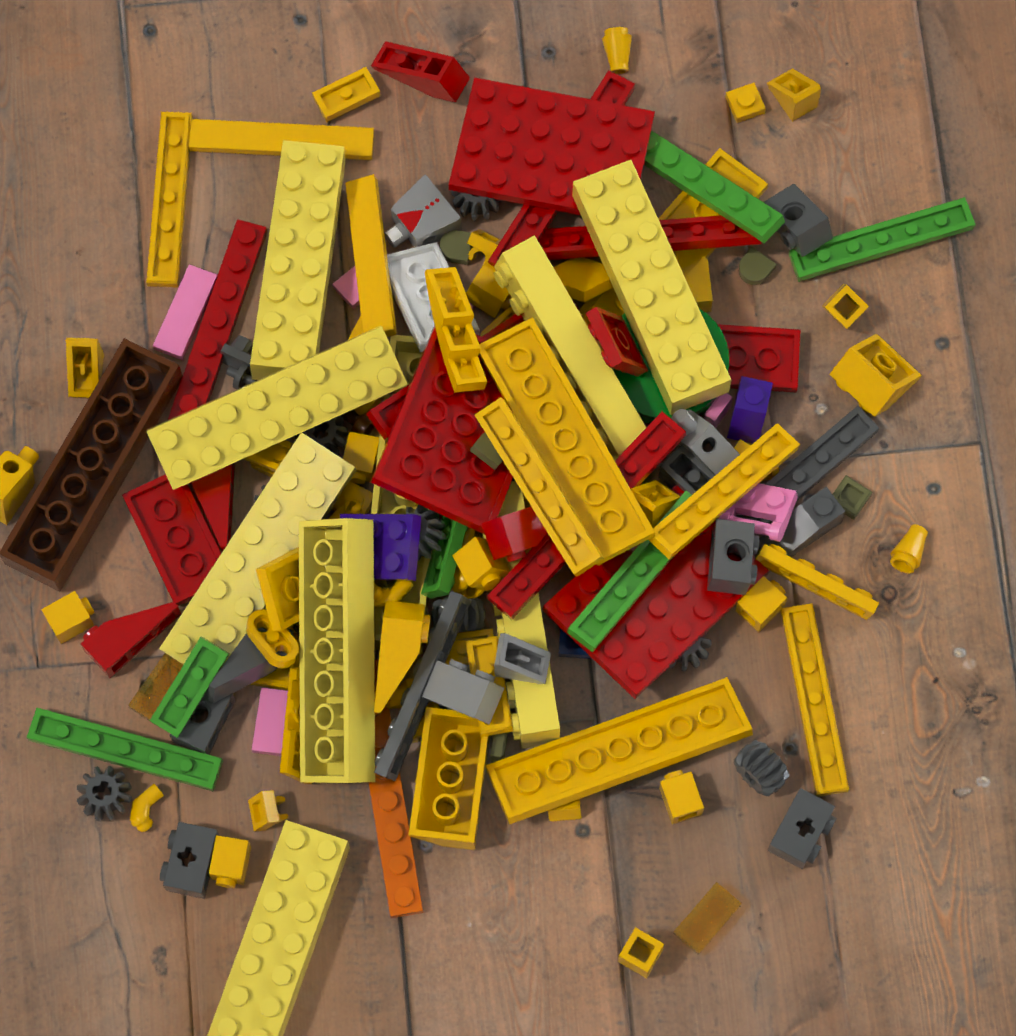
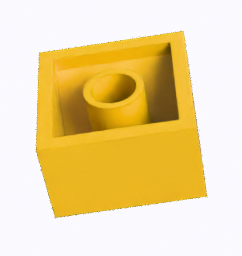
M878 334L850 347L829 374L836 380V384L841 390L852 395L858 401L859 406L874 417L889 409L922 376Z

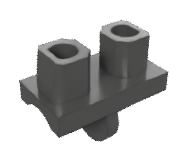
M238 335L231 345L225 343L221 349V353L224 354L222 363L229 366L226 375L234 378L233 388L235 389L257 381L252 380L250 368V353L253 342L241 335Z

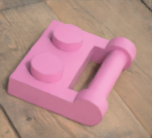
M759 483L718 519L755 523V534L769 536L770 540L780 542L784 536L798 496L795 490ZM741 514L771 520L773 522L772 524L736 517V515Z

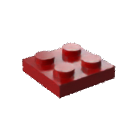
M594 307L586 312L590 324H588L589 331L600 342L603 348L601 352L602 358L610 368L637 377L648 371L622 316L599 307Z

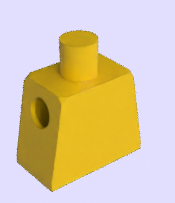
M24 446L18 455L10 451H4L0 456V522L6 526L35 484L33 466L39 459V455L27 446Z

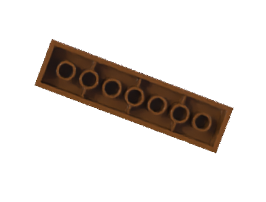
M125 338L123 339L1 548L0 557L5 565L59 592L62 590L147 442L149 436L146 431L156 426L178 388L183 376L178 364Z

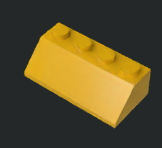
M426 707L409 828L410 837L443 847L475 850L490 736L481 737L477 719L455 710Z

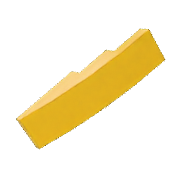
M456 267L426 269L425 278L435 329L454 393L485 390L487 379L478 358L481 348L472 326L474 313Z

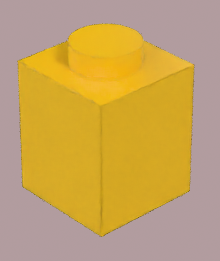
M485 261L469 286L466 295L469 303L495 318L501 308L504 310L509 308V299L512 297L506 287L502 289L494 277V272L496 271L494 266Z
M842 284L821 307L843 328L848 329L869 306L847 284Z
M349 431L343 459L356 468V472L350 480L351 482L356 484H365V481L371 482L376 469L379 437Z
M475 536L452 555L468 586L485 591L494 589L501 579L510 572L503 558L493 560L487 539Z
M763 576L737 602L735 611L757 632H760L780 612L781 608L785 607L787 600L786 592L775 580L769 581Z
M76 591L41 609L61 644L94 626L90 618L91 615L95 614L92 606L86 597L80 599Z
M677 770L664 776L665 780L660 781L659 789L671 824L703 815L704 806L692 772L683 774L682 770Z
M216 835L209 875L212 880H216V885L225 888H235L236 884L244 885L251 852V845L248 840Z
M635 927L619 954L618 962L647 979L663 951L664 943Z

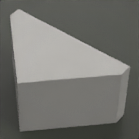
M500 633L494 664L495 677L545 684L551 652L506 633Z

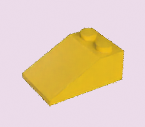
M386 601L382 622L374 713L382 712L419 655L421 643L428 642L431 615H424L425 604Z

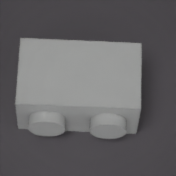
M451 659L448 665L437 660L422 697L490 725L504 687L493 683L495 679L493 675L478 669L476 674L473 675L467 672L469 666Z

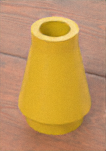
M613 27L604 30L602 42L610 65V71L615 74H624L629 71L628 62L632 36L629 35L628 28Z
M916 524L911 525L908 532L891 551L890 563L898 571L910 574L920 567L925 540L928 535V531L924 527Z

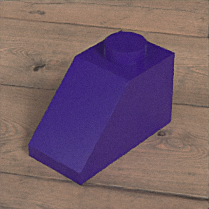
M744 376L740 377L727 438L738 441L741 439L752 444L760 438L773 385L772 382Z

